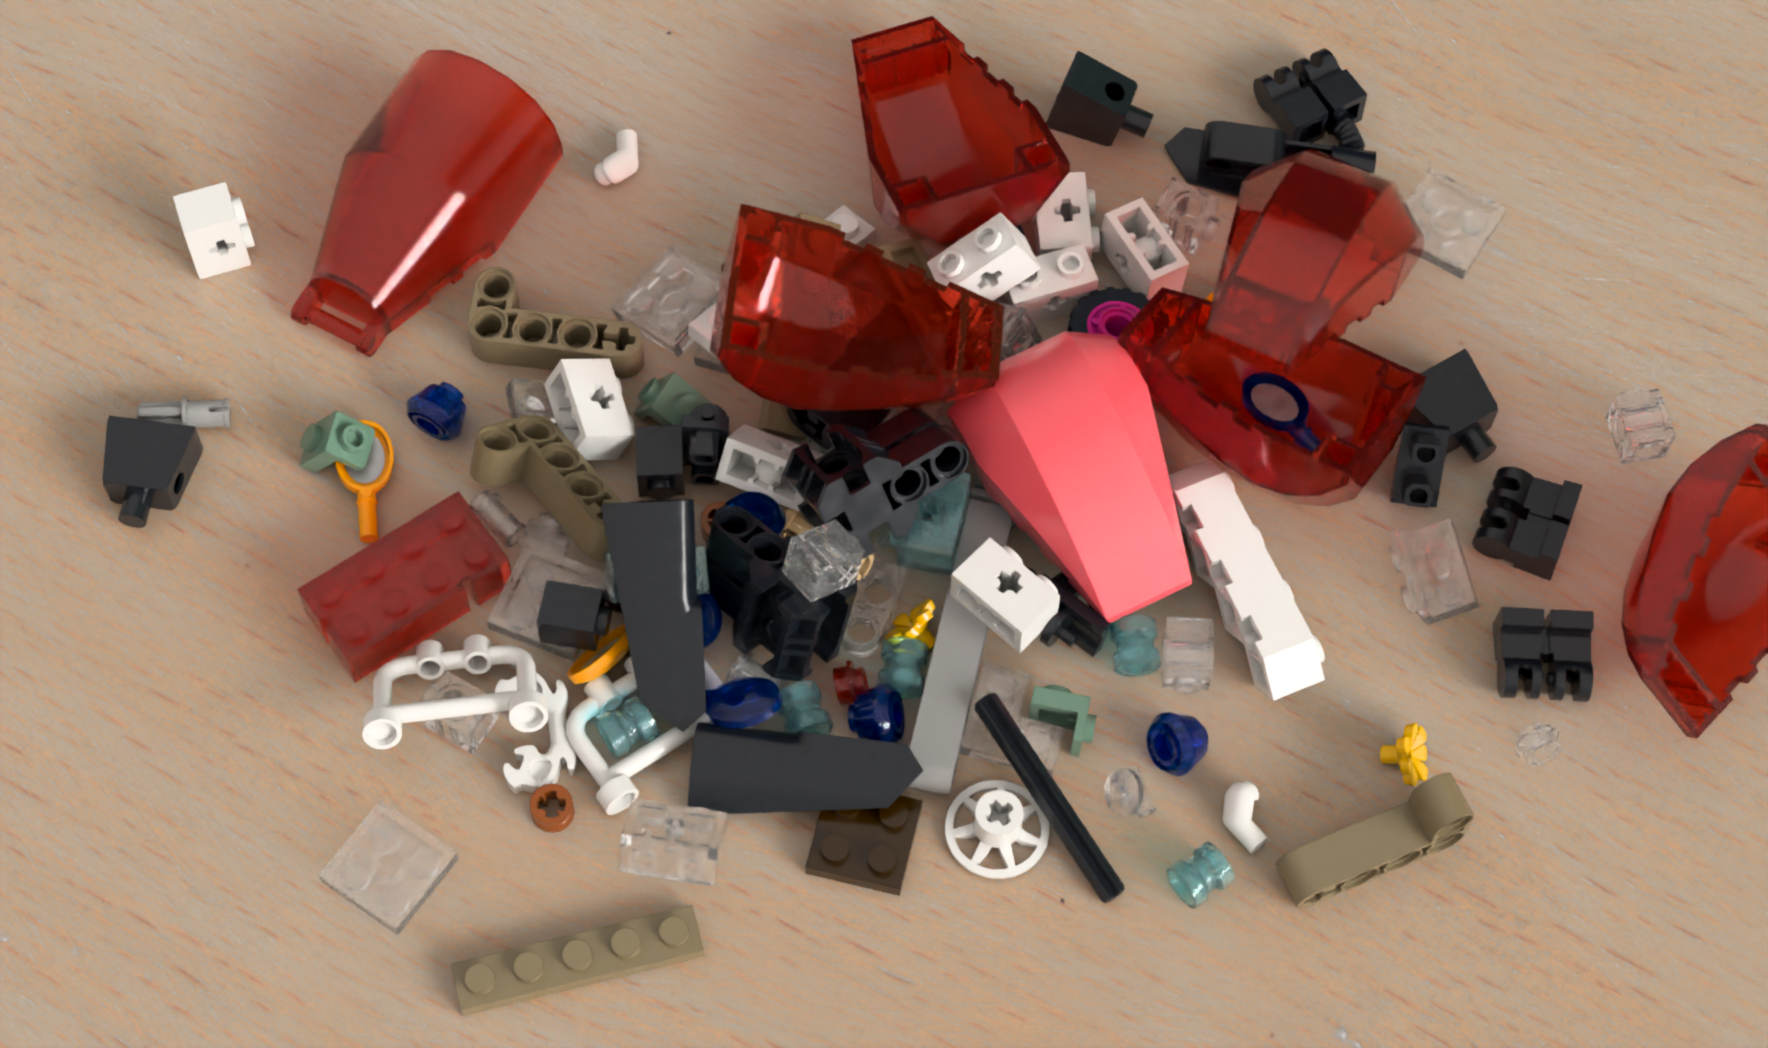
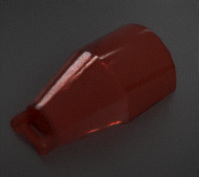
M427 50L416 57L344 156L309 284L293 305L291 319L302 325L310 323L355 345L357 352L371 357L388 334L431 302L432 295L449 282L455 284L463 278V272L479 259L484 258L486 260L493 255L563 155L562 143L555 125L537 101L508 76L473 57L452 50ZM324 303L367 325L364 329H361L320 309V307Z

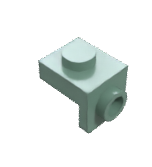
M673 372L659 380L654 377L643 387L638 395V399L642 402L634 415L640 420L651 416L662 426L682 425L683 414L690 415L695 407L711 402Z
M335 411L319 422L310 424L305 430L300 444L304 451L299 466L317 473L338 461L359 471L366 467L375 430L362 422Z
M1059 685L1034 686L1028 721L1074 730L1070 751L1072 756L1079 757L1082 742L1092 744L1097 715L1088 714L1091 699L1089 696L1074 694L1068 688Z

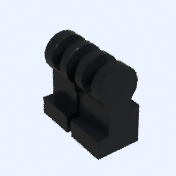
M1325 48L1312 53L1310 61L1306 58L1294 61L1292 70L1287 66L1275 70L1274 79L1266 74L1255 79L1253 83L1258 104L1265 113L1270 114L1280 130L1287 135V140L1314 143L1324 138L1325 130L1331 135L1334 124L1344 115L1351 117L1354 123L1362 120L1367 93L1347 69L1342 71L1333 54Z
M1502 467L1496 472L1493 481L1495 489L1489 492L1486 501L1489 508L1482 512L1480 518L1482 527L1476 530L1472 541L1473 547L1484 556L1514 563L1513 567L1550 581L1583 485L1564 480L1563 485L1533 477L1527 471L1517 467Z
M1501 607L1492 624L1499 696L1501 698H1515L1519 678L1524 683L1526 698L1538 699L1544 678L1541 660H1543V663H1548L1546 683L1550 700L1561 701L1563 699L1567 681L1571 685L1573 701L1588 702L1593 687V666L1591 662V632L1594 629L1593 611L1551 609L1544 620V609Z

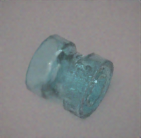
M1128 615L1111 623L1109 627L1110 638L1117 649L1113 654L1114 671L1119 675L1128 677L1144 676L1156 672L1161 666L1160 651L1154 647V640L1157 638L1155 619L1147 615Z
M892 637L883 641L881 659L884 662V668L878 672L876 689L885 696L896 699L919 698L923 694L925 678L921 674V669L927 665L928 646L919 640L907 637Z
M806 680L790 684L778 691L773 697L778 714L785 717V732L796 733V731L827 735L833 729L829 712L821 709L822 694L815 681Z
M638 695L625 700L621 709L615 712L605 711L594 717L596 727L604 743L616 759L629 753L632 745L639 741L647 743L659 736L658 728L651 713L645 705L640 703Z
M1209 841L1195 848L1190 859L1187 861L1178 860L1166 870L1168 880L1174 891L1192 909L1207 901L1208 893L1214 889L1223 890L1235 880L1234 872L1226 857Z

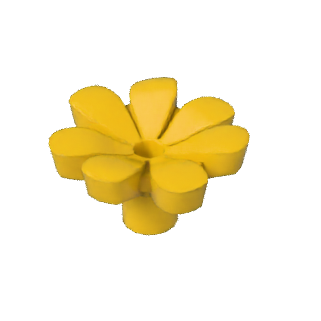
M931 598L916 605L911 610L909 617L906 613L898 615L892 622L896 628L890 630L884 639L892 646L898 645L904 640H913L923 652L933 647L936 638L927 629L928 621L933 617L932 612L935 609Z
M1417 723L1405 725L1402 738H1397L1396 745H1382L1380 749L1382 764H1398L1401 773H1403L1404 784L1416 786L1418 780L1426 781L1428 776V769L1421 762L1426 761L1427 758L1426 745H1422L1425 743L1427 735L1424 728L1418 726Z

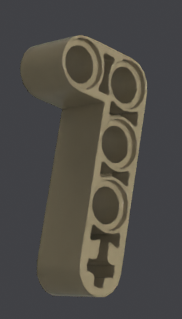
M491 267L479 274L474 287L467 324L472 351L481 361L554 370L561 359L610 358L615 376L618 378H631L642 370L644 366L642 333L633 323L520 309L516 280L509 270L502 267ZM496 293H503V294H505L504 296L499 297V298H492V297H491L492 295H494V294H496ZM487 332H497L496 335L491 337L482 336ZM531 337H541V338H542L541 340H539V341H537V342H528V341H526L527 339H529V338H531ZM576 342L587 343L585 346L582 347L571 346Z
M533 414L480 428L476 434L470 467L472 478L476 482L490 487L503 486L523 480L586 556L597 562H612L601 505L603 503L623 502L555 423L544 416Z
M1449 772L1442 773L1417 786L1411 793L1408 802L1300 846L1279 858L1275 866L1297 908H1306L1452 846L1464 837L1474 819V814L1452 774Z

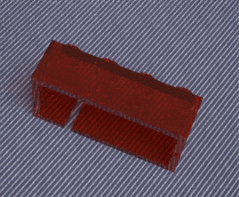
M457 491L297 590L306 614L327 644L330 643L334 654L356 683L380 668L383 664L391 661L470 612V604L463 582L469 579L474 600L478 605H481L513 585L514 580L508 557L460 492Z

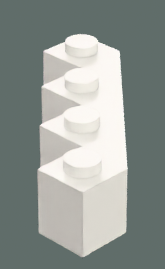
M1207 460L1170 474L1169 479L1180 528L1186 534L1196 575L1214 587L1225 630L1245 646L1254 685L1272 700H1277L1324 681L1321 662L1325 660L1323 648L1317 637L1312 635L1294 601L1290 586L1279 574L1265 548L1259 529L1252 524L1239 500L1230 475Z

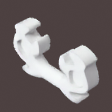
M536 673L537 691L543 694L547 700L551 745L545 754H540L534 745L520 746L514 750L516 760L522 761L520 769L517 770L509 763H505L503 771L508 787L515 794L520 791L534 793L536 789L543 785L556 784L562 764L567 766L570 776L575 774L577 767L576 753L566 736V712L569 703L567 689L561 680H557L556 692L552 693L545 680L538 673ZM517 675L510 680L500 679L496 685L495 693L516 691Z

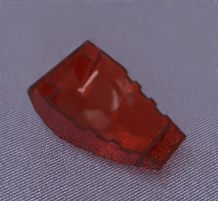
M933 16L851 39L873 204L885 223L895 230L938 250L950 247L1000 212L1017 227L1033 219L1070 172V161L1038 109L1029 100L1021 101L1014 95V87L1004 78L997 80L988 72V64L979 56L971 57L965 51L964 43Z
M1313 148L1254 169L1241 184L1202 339L1288 375L1320 352L1323 343L1330 338L1333 340L1338 339L1345 334L1347 326L1355 320L1362 322L1369 317L1376 305L1384 306L1390 302L1419 260L1424 248V235L1396 183Z
M741 203L720 279L710 344L711 353L734 380L759 397L796 410L869 411L926 407L962 399L996 385L999 379L1005 306L951 281L945 286L925 277L927 270L912 263L906 268L882 257L884 250L867 243L865 248L851 243L844 239L845 232L832 226Z
M1164 287L1151 298L1120 332L1118 343L1130 355L1148 385L1151 402L1187 443L1223 471L1261 492L1300 505L1328 507L1355 499L1393 450L1427 378L1345 339L1328 335L1326 341L1304 335L1306 330L1304 327L1287 323L1286 328L1281 329L1260 323L1261 315L1243 310L1241 317L1218 311L1219 303ZM1265 383L1284 389L1297 403L1299 410L1297 417L1292 421L1282 422L1265 416L1252 402V389L1258 384Z
M1754 424L1720 440L1688 466L1667 493L1641 542L1624 588L1621 625L1628 656L1640 679L1686 737L1697 739L1733 700L1730 693L1739 683L1748 684L1759 672L1756 665L1768 653V426L1766 424Z

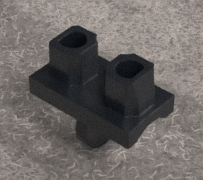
M701 404L695 407L690 415H682L685 465L692 466L691 483L695 485H719V480H716L715 477L727 437L730 435L729 417H727L724 409L715 404Z
M1403 421L1390 493L1391 502L1424 508L1437 507L1450 435L1449 426H1427L1411 421Z
M1062 572L1052 579L1044 573L1043 576L1047 577L1057 588L1060 595L1058 613L1044 629L1040 641L1047 647H1050L1060 639L1069 647H1072L1074 644L1078 645L1094 657L1101 650L1111 623L1100 616L1090 605L1087 606L1077 598L1079 593L1068 582V578Z

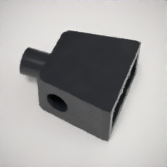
M1077 50L1055 99L1045 127L1103 146H1111L1120 128L1144 138L1154 114L1131 104L1138 87L1134 80Z
M1466 349L1395 387L1388 410L1401 423L1403 421H1411L1427 426H1449L1450 435L1446 454L1462 446L1474 463H1478L1489 457L1497 448L1486 432L1492 427L1498 412V406Z
M109 415L106 431L103 485L110 500L114 503L122 504L118 517L121 523L130 527L142 528L146 526L150 508L171 511L178 506L203 451L202 443L194 426Z

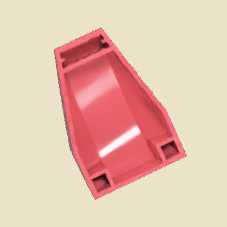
M1064 331L982 370L946 412L959 441L968 450L969 460L985 491L1006 510L1011 520L1022 532L1025 531L1039 546L1043 555L1061 570L1068 578V582L1106 621L1112 623L1192 584L1148 385L1130 355L1112 335Z

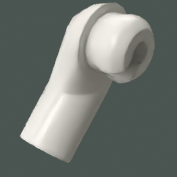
M625 129L617 132V151L605 157L603 162L597 163L594 168V176L600 184L606 186L611 183H620L637 171L639 160L637 133L635 131Z
M1242 781L1233 783L1226 791L1222 820L1226 828L1249 853L1254 854L1269 838L1252 821L1254 801L1259 799L1258 789L1253 783Z

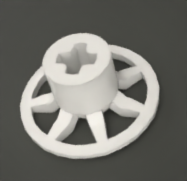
M989 780L968 787L954 799L945 819V838L952 856L969 872L989 879H1006L1016 877L1028 871L1042 857L1049 839V821L1026 788L1004 780ZM985 791H990V792H987L986 794H984V795L978 800V802H976L975 800L971 799V797L974 796V795H976V794H979V793L985 792ZM1015 795L1020 796L1029 805L1023 807L1022 803ZM964 805L974 817V822L953 829L955 816L960 807ZM1034 813L1037 815L1041 827L1040 839L1022 829V823ZM955 838H979L980 843L972 860L968 859L960 851ZM1016 841L1020 845L1036 848L1027 860L1015 865L1011 847L1013 842ZM993 847L998 848L1006 869H989L979 864Z

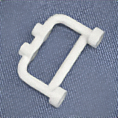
M479 634L466 638L462 650L444 651V647L438 641L425 640L416 647V655L392 659L383 664L376 672L373 680V709L369 710L363 718L362 736L370 747L388 749L397 745L401 740L402 723L509 711V721L515 729L522 732H534L541 729L547 723V700L543 694L537 691L535 663L531 654L523 648L513 645L491 646V641L486 636ZM511 664L516 666V691L392 705V683L395 679L404 675L418 674L423 679L433 680L439 678L445 670L465 668L472 674H483L492 665Z
M631 656L624 663V668L628 673L612 683L610 678L603 674L585 686L584 693L588 698L571 711L566 722V736L574 752L600 786L596 799L608 815H614L625 810L637 799L639 791L630 780V777L693 738L699 722L752 728L758 721L759 714L757 712L741 717L725 716L718 712L716 702L729 690L705 659V691L713 701V703L706 706V712L684 732L673 727L611 767L608 766L587 737L585 725L599 713L604 715L612 712L622 703L623 698L638 690Z

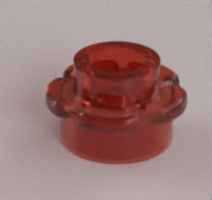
M851 660L846 661V666L833 668L834 686L839 703L841 705L854 703V705L860 706L862 696L869 695L868 680L864 668H855Z

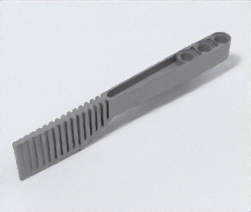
M1007 347L1004 360L1024 350ZM977 473L952 573L989 537L1001 547L1004 545L1008 546L1011 530L1017 526L1011 520L1006 510L985 491ZM951 579L910 744L911 751L924 771L909 786L910 788L950 796L989 629L984 622L950 595Z

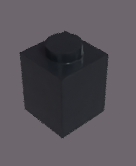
M682 425L636 427V465L639 497L649 496L656 500H666L674 495H685Z
M547 580L537 618L540 642L596 651L599 636L608 635L612 616V608L605 607L603 589Z

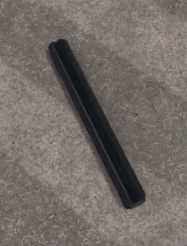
M993 692L979 699L975 703L976 713L1101 901L1107 903L1120 896L1125 890L1124 884L998 695Z

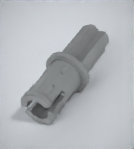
M182 396V401L142 402L138 404L137 419L194 426L195 428L231 427L229 398H224V400L188 401L187 396Z

